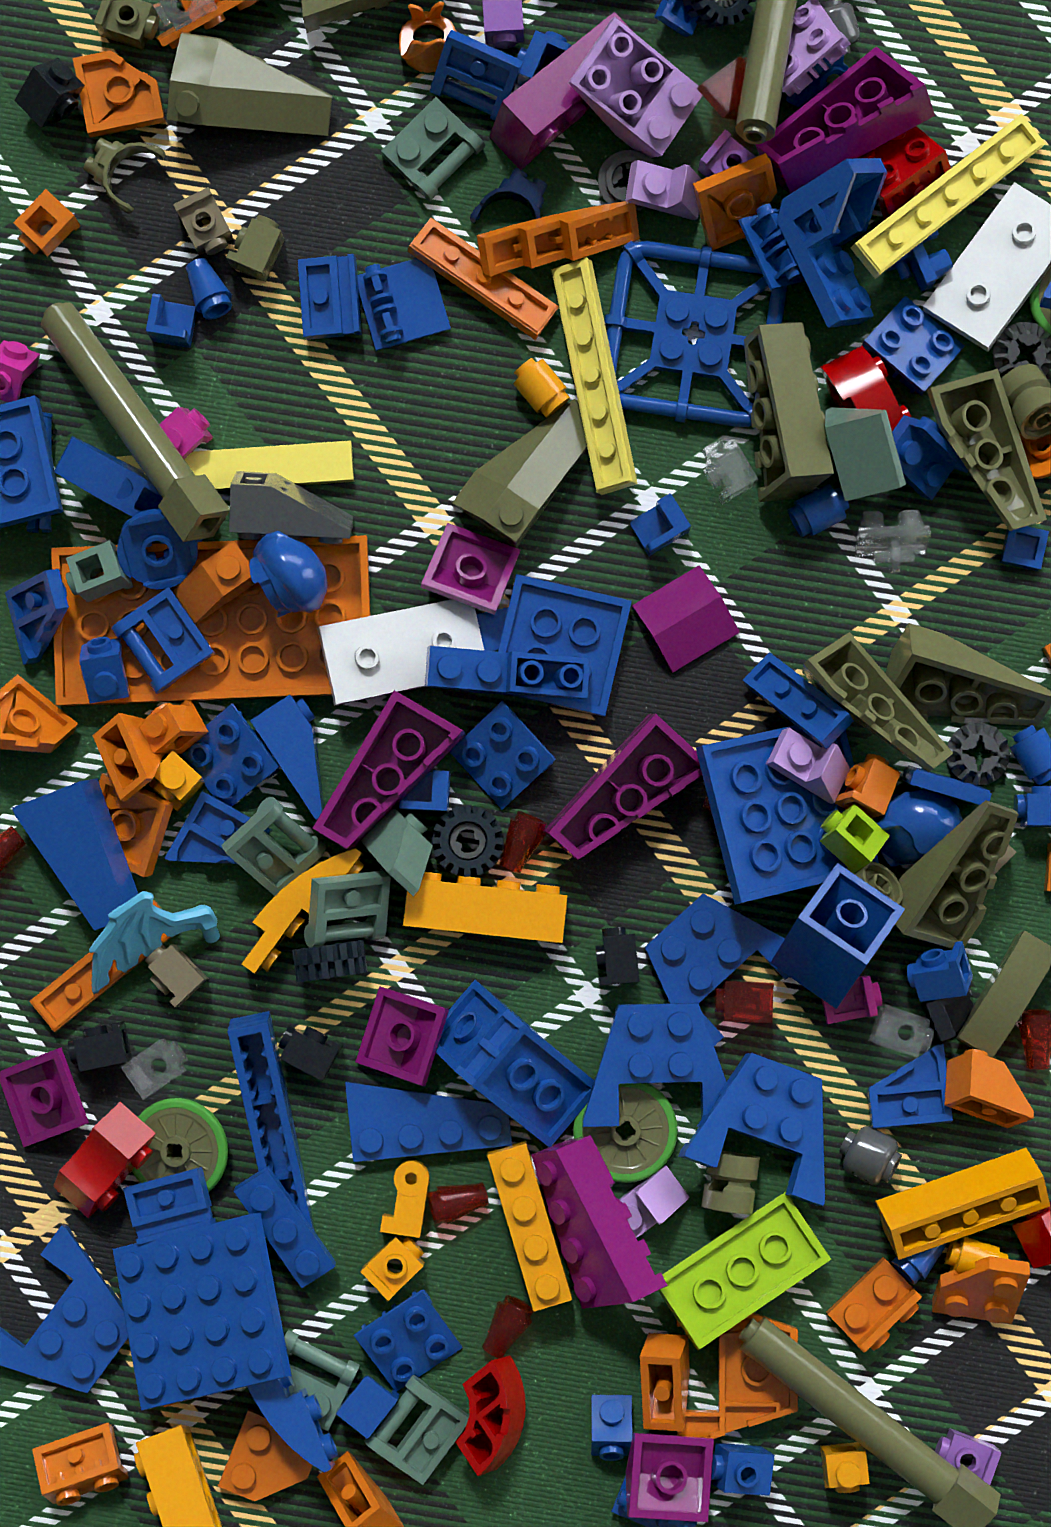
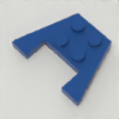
M703 893L644 948L669 1003H700L756 950L770 964L785 938ZM770 964L784 980L789 978L788 975ZM703 1014L710 1037L715 1046L724 1036Z
M699 1003L617 1005L598 1072L591 1088L586 1111L583 1114L582 1126H619V1084L700 1082L701 1119L709 1113L720 1097L718 1094L725 1085L726 1079Z
M746 1053L718 1095L720 1097L709 1113L702 1117L696 1126L698 1128L689 1143L684 1144L678 1157L709 1168H717L727 1131L731 1130L796 1154L785 1195L815 1206H824L822 1079L754 1053Z
M63 1224L40 1255L71 1277L73 1281L26 1345L0 1327V1366L88 1393L127 1341L128 1333L121 1301L110 1285L106 1284L94 1267L92 1259L86 1251H83L74 1238L71 1229L66 1224Z

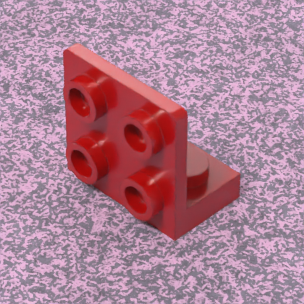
M917 126L858 157L881 158L887 170V175L878 197V203L884 220L951 169L946 150Z

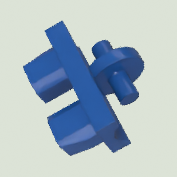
M937 230L886 271L897 269L901 280H905L912 276L908 267L909 263L918 287L923 292L931 289L937 279L947 274L953 268V263L946 249L930 255L926 253L923 243L937 238L939 235Z

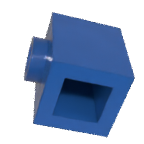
M715 1443L711 1484L724 1493L770 1496L775 1455L761 1446Z

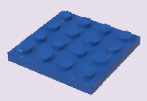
M795 725L702 745L696 748L735 905L821 884L826 880L837 863L847 869V866L820 842L826 833L821 828L823 822L835 810L842 813L846 809L835 803H828L766 764L781 731L786 728H791L822 748L820 744ZM845 730L832 744L835 743L839 746L851 769L854 766ZM845 781L842 785L839 794L845 793V790L847 788V786L845 785ZM877 855L872 860V862L879 863Z
M253 1213L158 1237L155 1241L139 1245L135 1243L113 1249L141 1410L292 1376L261 1213Z

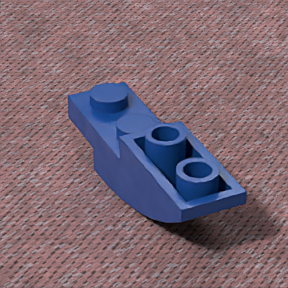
M73 436L54 470L56 474L132 517L145 510L160 509L158 505L163 498L142 470Z
M428 646L425 687L486 694L586 699L588 696L590 658Z
M291 1376L247 1386L267 1421L296 1453L322 1472H327L334 1467L335 1462L333 1458L338 1456L337 1448L331 1434H323L318 1419L323 1417V1413L315 1394L308 1396L306 1388L290 1394L288 1387L293 1385Z

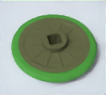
M649 1083L619 1084V1126L624 1121H629L630 1125L635 1129L634 1134L628 1136L627 1139H621V1136L616 1131L617 1126L583 1127L582 1118L587 1104L574 1119V1138L591 1135L614 1182H637L654 1175L667 1163L677 1141L678 1129L674 1110L664 1094Z
M170 1098L152 1104L138 1116L140 1120L156 1133L149 1145V1148L153 1150L152 1155L139 1169L135 1167L132 1169L139 1183L202 1167L208 1192L217 1185L227 1165L228 1143L222 1125L212 1112L192 1100ZM173 1144H180L183 1147L182 1156H175L173 1154Z

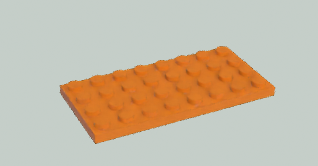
M367 535L351 536L350 539L343 538V542L340 544L319 542V537L303 538L300 542L306 544L315 552L327 573L328 588L320 609L310 613L290 612L277 617L278 611L270 604L260 584H254L214 613L195 624L216 654L158 694L154 692L149 684L152 681L123 638H120L122 643L121 656L130 689L129 697L91 704L89 703L79 662L81 646L98 637L116 639L117 637L111 629L112 626L165 589L144 587L142 582L136 581L132 577L131 580L134 587L128 590L122 588L87 602L80 595H74L69 588L66 573L70 572L66 558L94 546L51 548L52 570L59 569L62 582L67 590L69 606L54 634L56 705L82 706L182 702L185 700L283 698L289 694L292 697L332 696L317 628L319 626L371 616ZM236 540L235 542L250 562V559L253 558V550L260 540ZM232 541L198 542L197 560L187 576L200 563ZM161 543L152 544V546L146 549L148 552H154L157 558H161L164 555V550L168 549V546ZM104 572L97 574L96 578L104 575ZM178 585L171 587L170 589L173 591ZM145 622L138 625L136 631L163 670L166 671L174 664Z

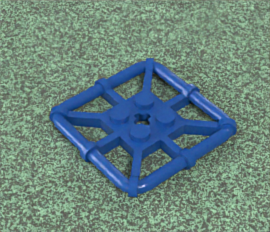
M651 241L628 242L623 246L624 251L621 253L617 263L610 313L605 315L604 320L605 327H607L615 375L622 331L653 335L650 359L617 382L622 409L675 417V421L684 423L685 419L735 427L752 426L751 413L753 403L750 402L727 370L731 347L745 349L744 339L747 337L733 334L736 312L769 288L765 278L762 277L732 300L704 296L709 266L763 275L756 258L711 251L712 247L703 245L701 249ZM644 257L699 265L694 294L667 290ZM633 265L659 299L656 322L625 317ZM787 286L771 290L766 324L782 323ZM691 325H696L698 330L704 333V338H698L696 344H689L688 337L682 335L683 329L688 330ZM654 370L682 374L678 402L624 394L623 392ZM692 375L718 379L742 412L688 404Z

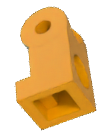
M407 1160L401 1163L395 1171L394 1184L398 1191L394 1215L383 1214L380 1232L420 1238L429 1186V1171L422 1162Z

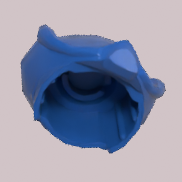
M281 531L266 534L254 548L249 568L252 582L260 584L270 604L278 611L277 617L290 612L310 613L320 609L328 588L327 573L320 558L306 544L288 537Z
M925 788L904 792L893 798L889 802L885 815L881 816L880 822L877 823L881 829L890 835L880 849V855L883 860L893 867L915 864L963 821L958 806L947 795Z

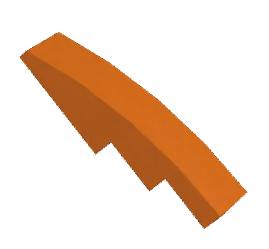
M626 201L554 214L477 235L482 272L488 276L521 266H527L532 269L563 258L575 261L640 239L636 206Z

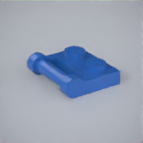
M451 30L447 35L431 84L430 93L439 97L445 94L490 114V119L495 121L502 101L514 91L524 61ZM452 76L467 84H470L483 91L497 96V99L495 100L473 89H470L457 82H454L450 80L449 77Z
M169 587L125 616L111 628L118 639L123 638L152 681L149 684L156 694L166 690L179 678L216 654ZM145 622L174 664L166 671L163 670L136 631V627Z

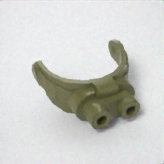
M101 137L94 149L97 155L95 158L89 157L86 160L83 170L94 176V182L104 187L108 197L120 210L130 214L134 211V208L112 193L111 179L115 168L122 160L138 153H151L156 157L164 159L166 156L165 151L158 146L136 142L124 145L118 141L111 143Z

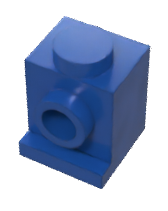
M1032 786L1031 793L1016 794L1014 796V810L1019 814L1020 827H1051V786Z
M963 941L955 942L952 950H928L918 955L916 963L908 964V982L912 988L916 987L920 1002L967 996L973 974Z

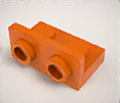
M882 1257L826 1313L858 1348L865 1353L869 1348L875 1351L882 1346L890 1336L888 1330L898 1320L903 1323L912 1317L919 1308L917 1302L922 1296Z
M109 1422L32 1449L41 1494L51 1503L59 1506L73 1504L81 1499L80 1495L94 1490L96 1492L113 1490L119 1486L120 1481L129 1478L127 1469L121 1464L114 1429Z

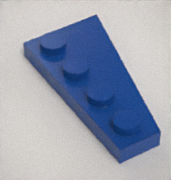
M345 1082L353 1162L512 1145L509 1115L492 1102Z

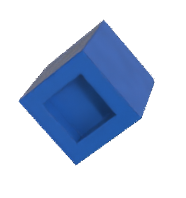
M153 293L146 332L152 342L191 348L197 316L195 306L166 302L160 294Z
M671 493L659 499L655 507L630 522V527L648 556L689 533L691 528L690 523Z
M439 770L429 772L403 800H400L399 809L401 811L449 812L451 773Z
M367 1375L361 1380L354 1391L343 1400L336 1414L368 1439L396 1404L400 1394L394 1389L391 1392L387 1391Z

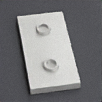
M1014 182L957 259L953 268L946 274L924 304L923 311L988 352L1051 267V204Z
M453 599L328 624L317 628L334 706L392 694L394 690L402 692L425 687L428 646L484 650L475 608Z

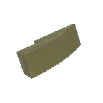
M1025 930L1018 933L998 969L992 972L956 1039L973 1049L987 1052L988 1056L993 1058L1051 966V946Z

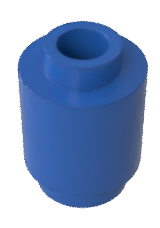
M826 484L794 501L795 506L788 509V514L801 537L807 534L814 536L846 519L845 510L849 508V503L845 501L843 491L839 487L833 489L830 484Z
M1031 725L1012 736L1016 743L1009 748L1029 780L1033 778L1037 786L1051 780V738L1043 727L1036 731L1035 727Z

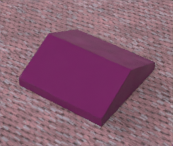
M447 523L420 588L495 615L506 592L521 550Z
M700 566L695 567L632 605V608L672 673L740 633L721 595Z
M379 986L355 1062L425 1086L449 1009Z
M62 1047L0 1071V1084L23 1147L89 1123Z
M633 1433L626 1467L627 1516L633 1518L708 1522L714 1439Z

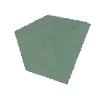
M833 407L826 410L825 430L845 501L893 490L906 485L886 410Z

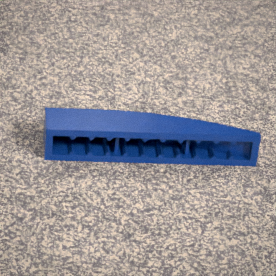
M270 1011L230 1019L228 1036L258 1171L269 1165L314 1230L294 1120L282 1064L279 1059L280 1055Z

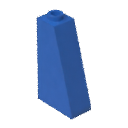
M98 778L79 781L12 807L14 815L94 930L106 927L110 920L108 914L138 894Z

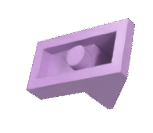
M637 160L632 162L630 166L625 201L683 218L697 220L699 210L692 183L702 179L686 164L671 170Z
M791 728L781 731L766 763L830 804L835 803L850 770L838 745L834 743L827 749L821 748Z
M664 1165L657 1173L645 1179L619 1200L622 1203H626L632 1215L627 1221L637 1238L656 1223L662 1224L690 1197L667 1165Z

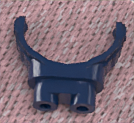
M514 168L509 179L504 178L499 188L488 193L479 205L475 207L471 213L470 221L475 224L489 204L503 199L521 202L529 208L533 217L538 219L545 202L542 196L548 185L537 178H534L533 182L526 179L528 177L527 173Z

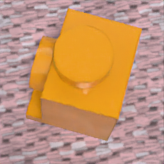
M172 750L159 764L153 777L154 779L148 784L167 801L174 802L173 808L178 812L204 785V780Z
M396 1234L362 1267L360 1272L389 1301L424 1266L425 1262L420 1258L424 1252L411 1237L407 1236L403 1240ZM399 1259L402 1262L403 1269L398 1273L391 1272L388 1269V1261Z
M858 1442L820 1446L825 1488H835L838 1493H851L859 1491L860 1485L870 1484L866 1450Z

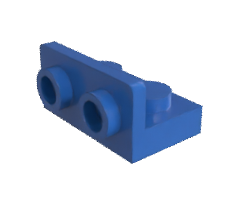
M903 415L892 431L904 479L921 497L933 500L953 469L966 473L968 469L949 441L940 434L941 430L936 422L924 416L919 420Z

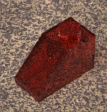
M738 57L697 88L722 118L737 120L747 62L746 57Z

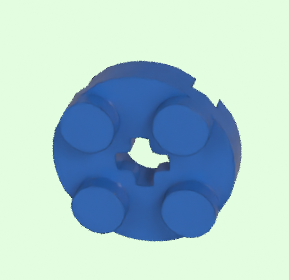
M160 509L145 510L128 519L122 527L117 544V557L123 572L129 578L133 577L136 581L142 582L144 587L150 589H166L180 584L192 570L198 556L197 540L183 542ZM153 541H160L161 544L168 546V549L164 550V555L161 558H157L154 552H148L146 548L152 546Z

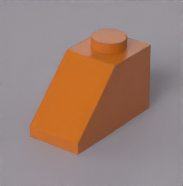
M232 541L200 563L173 592L194 623L197 624L252 587L255 583L251 579L248 559L236 542Z
M118 713L92 736L120 801L126 802L153 779L164 754L152 752L140 729L145 719L123 713Z
M978 1049L966 1050L964 1054L947 1061L945 1106L1005 1128L1013 1127L1034 1118L1032 1107L1003 1061L989 1057L987 1052Z
M648 1333L640 1354L643 1429L683 1432L690 1375L688 1336Z
M349 1451L335 1461V1465L331 1470L322 1472L317 1476L345 1527H404L388 1498Z

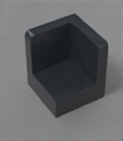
M970 986L967 996L920 1003L935 1040L942 1042L956 1036L955 1033L961 1031L974 1007L969 996L973 994Z

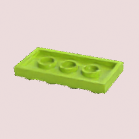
M786 1192L662 1274L668 1286L658 1291L697 1351L831 1260L790 1197L785 1195Z

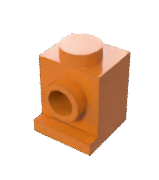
M47 189L13 222L22 233L17 238L19 242L33 255L40 250L47 257L73 230L76 231L81 226L74 214ZM44 225H52L53 227L44 236L40 234L41 228Z
M185 700L180 705L162 704L155 708L140 726L145 739L155 754H170L172 750L176 754H182L209 732L192 700Z
M867 754L864 762L854 765L849 770L845 779V785L847 786L845 793L838 794L835 804L848 809L855 803L871 819L883 816L886 813L901 772L888 766L889 762L885 758L875 754Z

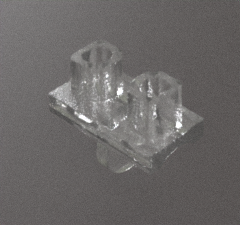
M904 510L898 513V526H884L883 513L879 511L862 513L855 541V557L874 556V563H888L890 574H899L900 562H914V554H926L928 539L931 537L930 525L923 524L919 510Z

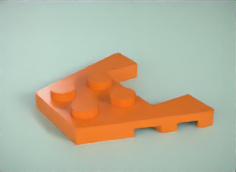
M752 1313L718 1337V1409L686 1410L684 1431H676V1436L715 1439L724 1436L725 1433L747 1426L752 1427L798 1411V1395L740 1350L743 1341L738 1337L751 1319L759 1322L765 1316ZM765 1317L798 1343L797 1327ZM676 1319L677 1327H682Z

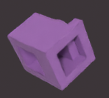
M724 130L700 159L698 171L705 177H709L728 169L729 167L726 162L731 158L740 164L756 156L734 140L727 130Z
M949 1428L946 1437H940L935 1448L936 1453L956 1468L960 1466V1459L964 1454H972L971 1465L967 1468L988 1485L991 1484L1002 1453L991 1443Z

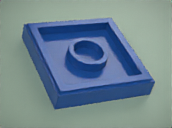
M910 765L908 767L905 766L902 780L911 785L979 805L985 800L990 801L992 793L983 787L928 772Z

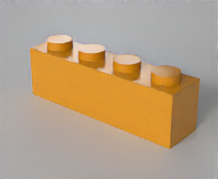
M424 872L419 891L414 896L407 891L403 926L563 943L568 895H560V887L537 884L536 892L520 890L521 882L497 880L496 887L480 886L481 878L457 876V883L442 882V874Z
M526 1140L514 1143L511 1146L488 1151V1160L533 1312L571 1301L572 1293Z
M1027 1148L876 1200L883 1230L898 1260L1050 1207L1044 1176Z
M179 1425L136 1442L138 1453L134 1454L135 1464L141 1477H147L151 1492L147 1493V1501L154 1516L159 1515L162 1527H222L189 1426Z

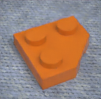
M111 50L73 58L76 77L85 85L80 93L87 133L90 138L166 122L160 89L156 79L134 68Z
M766 153L692 183L707 245L712 247L711 251L745 238L746 236L738 220L756 215V210L763 204L770 203L776 195L777 188L772 163Z
M18 674L0 689V749L51 753L70 737L78 726L75 720Z
M109 773L101 774L99 784L130 871L142 877L153 875L174 802L167 801L165 798L145 788H141L126 802L120 801Z
M988 1256L975 1261V1268L958 1274L955 1270L941 1274L932 1298V1312L948 1314L952 1317L962 1316L987 1320L992 1323L1012 1324L1030 1277V1263Z
M249 1408L218 1487L252 1501H257L306 1480L313 1465L296 1453L278 1435L261 1412Z

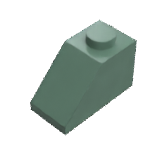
M393 807L361 842L382 867L414 896L419 891L432 844L422 835L427 828L411 812L404 817Z

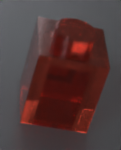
M723 980L722 989H715V1012L721 1013L722 1021L772 1023L774 983Z

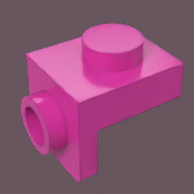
M4 340L0 344V400L7 403L19 400L23 381L38 367L40 354L29 350L22 343Z
M178 406L159 424L184 459L202 442L208 443L213 438L207 430L210 423L195 408L190 411L187 408Z
M870 976L858 977L837 1009L822 1000L826 1024L878 1016L877 1007L882 1006V996L878 982L872 983Z

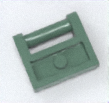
M435 97L381 150V154L427 200L431 201L439 193L438 188L473 153L479 154L486 145L474 131L470 130ZM457 137L462 143L427 178L423 176L420 171L451 140Z
M268 797L259 805L257 812L221 846L230 858L270 893L276 896L285 886L308 870L324 854L326 844L317 836L311 837L282 811V804L274 797ZM272 823L301 848L300 852L294 857L264 831Z
M382 870L312 878L309 923L304 930L306 945L312 948L324 946L325 942L368 937L369 940L383 939L387 928L391 876ZM369 915L362 922L327 926L328 920Z
M288 1329L284 1337L288 1357L292 1353L340 1377L337 1386H334L290 1364L293 1385L288 1387L290 1394L306 1388L308 1396L315 1394L323 1413V1417L318 1419L322 1429L328 1431L360 1365L351 1360L346 1363L298 1339L299 1334Z
M412 1375L405 1384L407 1390L376 1432L374 1431L364 1442L377 1454L424 1485L465 1429L469 1414L430 1388L423 1380ZM422 1399L428 1406L397 1448L388 1441L418 1400Z

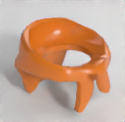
M442 1L437 2L430 12L423 11V8L414 4L408 5L412 18L401 28L399 51L406 63L419 72H436L447 35L451 30L456 31L453 23L440 15L444 8V2ZM434 25L443 31L444 39L438 38L429 42L413 40V35L421 26Z

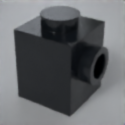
M59 58L32 68L14 101L40 128L65 119L74 112L79 104L77 98L85 85L73 74L70 67Z

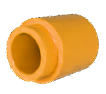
M530 358L514 372L518 378L513 385L537 413L542 412L546 418L557 412L569 401L570 397L565 392L567 387L544 359L535 362L533 358Z
M965 1236L959 1238L957 1242L951 1241L947 1249L945 1264L950 1265V1271L955 1270L958 1274L974 1269L975 1261L988 1256L1008 1259V1254L1000 1252V1248Z

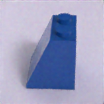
M837 863L797 918L770 964L837 1009L905 908Z

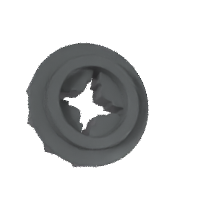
M635 150L619 151L607 158L598 174L599 193L607 204L623 202L626 199L627 187H617L623 180L622 168H625L626 173L629 174L632 162L640 160L656 165L653 160L644 153ZM635 204L636 211L638 212L644 208V206Z
M1020 322L1008 326L999 336L993 347V361L999 374L1003 377L1018 366L1030 364L1027 360L1012 363L1020 354L1018 344L1021 343L1024 347L1037 344L1034 351L1030 354L1033 359L1032 363L1037 365L1046 376L1051 369V334L1045 332L1043 328L1035 323Z
M982 722L962 726L951 736L947 745L953 752L947 759L952 773L959 780L974 785H986L997 780L1006 771L1011 757L1008 739L1002 735L997 727ZM979 737H981L980 743H982L983 750L994 753V756L982 759L979 771H977L975 758L968 754H962V751L976 748Z

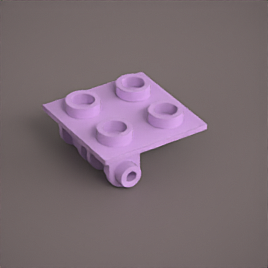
M808 0L795 11L782 92H785L789 97L795 92L799 95L813 81L807 73L808 71L816 79L820 77L814 68L817 63L825 71L829 69L823 60L824 57L832 65L842 55L847 53L846 48L851 44L846 36L838 30L818 0Z

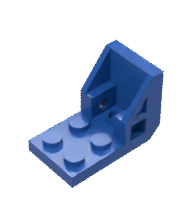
M881 158L845 159L782 199L777 223L828 328L862 324L874 317L870 308L871 299L869 294L859 285L853 273V261L848 253L842 250L841 246L867 230L887 175V170Z
M477 980L470 984L449 1009L436 1053L473 1088L545 1145L551 1147L588 1103L594 1080L543 1039L533 1028Z

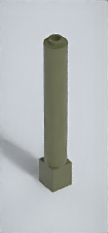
M757 0L735 127L737 134L751 144L764 143L775 135L797 0Z
M55 303L49 306L41 320V328L163 498L158 507L181 540L187 542L214 537L230 512L228 505L205 474L197 476L194 474L72 303Z
M763 1317L759 1322L751 1319L738 1337L743 1341L740 1347L742 1352L934 1502L932 1511L952 1527H985L997 1515L1001 1496L999 1492L963 1464L958 1468L954 1467L768 1319Z

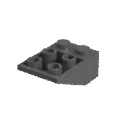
M236 472L230 485L229 532H239V538L257 540L262 539L263 534L281 531L297 541H302L303 536L319 537V542L340 544L343 542V538L350 539L353 516L277 473Z

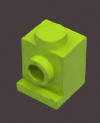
M854 803L842 813L835 810L827 817L821 825V828L826 833L820 842L847 866V870L855 874L872 862L890 835Z

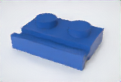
M355 255L298 259L303 337L306 340L341 337L348 334L361 335Z
M202 1167L123 1188L132 1226L135 1227L138 1237L136 1239L137 1245L155 1241L158 1237L216 1223V1219L212 1216L210 1208L212 1204Z

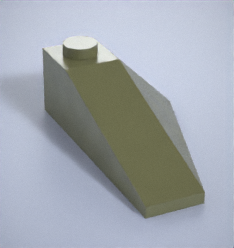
M182 32L170 77L167 120L206 126L328 136L333 95L292 74L288 75L266 64L265 60L255 55L251 56L233 47V44L222 38Z
M998 369L927 389L940 430L1009 531L1047 520Z
M573 399L477 469L452 504L508 544L517 548L588 449L578 401Z
M908 623L891 651L885 674L926 721L928 716L950 717L951 722L964 723L965 718H987L991 724L1038 726L1051 708V690L946 634Z
M850 632L809 658L803 664L802 673L814 687L846 710L855 722L926 771H932L953 754L944 741Z
M985 800L901 876L899 883L903 891V899L899 905L905 908L895 925L903 935L952 949L955 942L963 941L964 947L966 946L984 918L987 908L983 905L987 890L994 889L997 877L994 875L997 861L1006 853L1019 815L1014 809Z

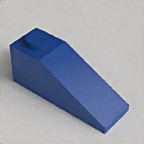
M289 694L250 721L315 820H317L324 809L316 734L315 729L310 723L316 717L303 698L296 702Z

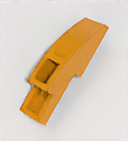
M356 848L337 854L313 866L285 886L254 919L253 923L265 932L245 958L242 965L254 974L259 973L262 968L268 972L282 953L277 949L278 945L285 936L290 939L295 936L305 921L300 915L303 911L309 913L312 878L360 873L365 864L360 862L364 854Z

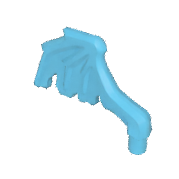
M142 891L108 914L110 919L108 924L89 949V952L93 953V994L98 993L101 988L109 983L108 971L113 964V960L116 961L117 970L125 973L138 964L141 954L148 957L155 949L162 946L161 936L163 933L169 937H174L184 931L200 929L206 942L214 943L218 941L220 933L217 928V918L212 908L207 905H199L187 910L170 913L153 905L154 896L152 893Z

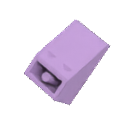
M616 17L611 19L568 82L617 137L635 151L642 152L649 158L663 155L705 93L701 87Z

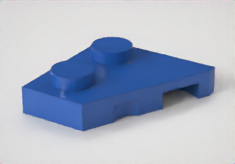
M59 569L45 570L5 592L23 665L37 663L41 660L69 608L67 590L62 582Z
M202 791L167 852L165 859L169 861L237 864L224 852L221 845L251 817ZM268 827L264 831L270 835L272 829Z
M944 1044L936 1045L920 1057L867 1089L870 1121L873 1129L951 1123L953 1121L952 1108L945 1106L947 1068Z

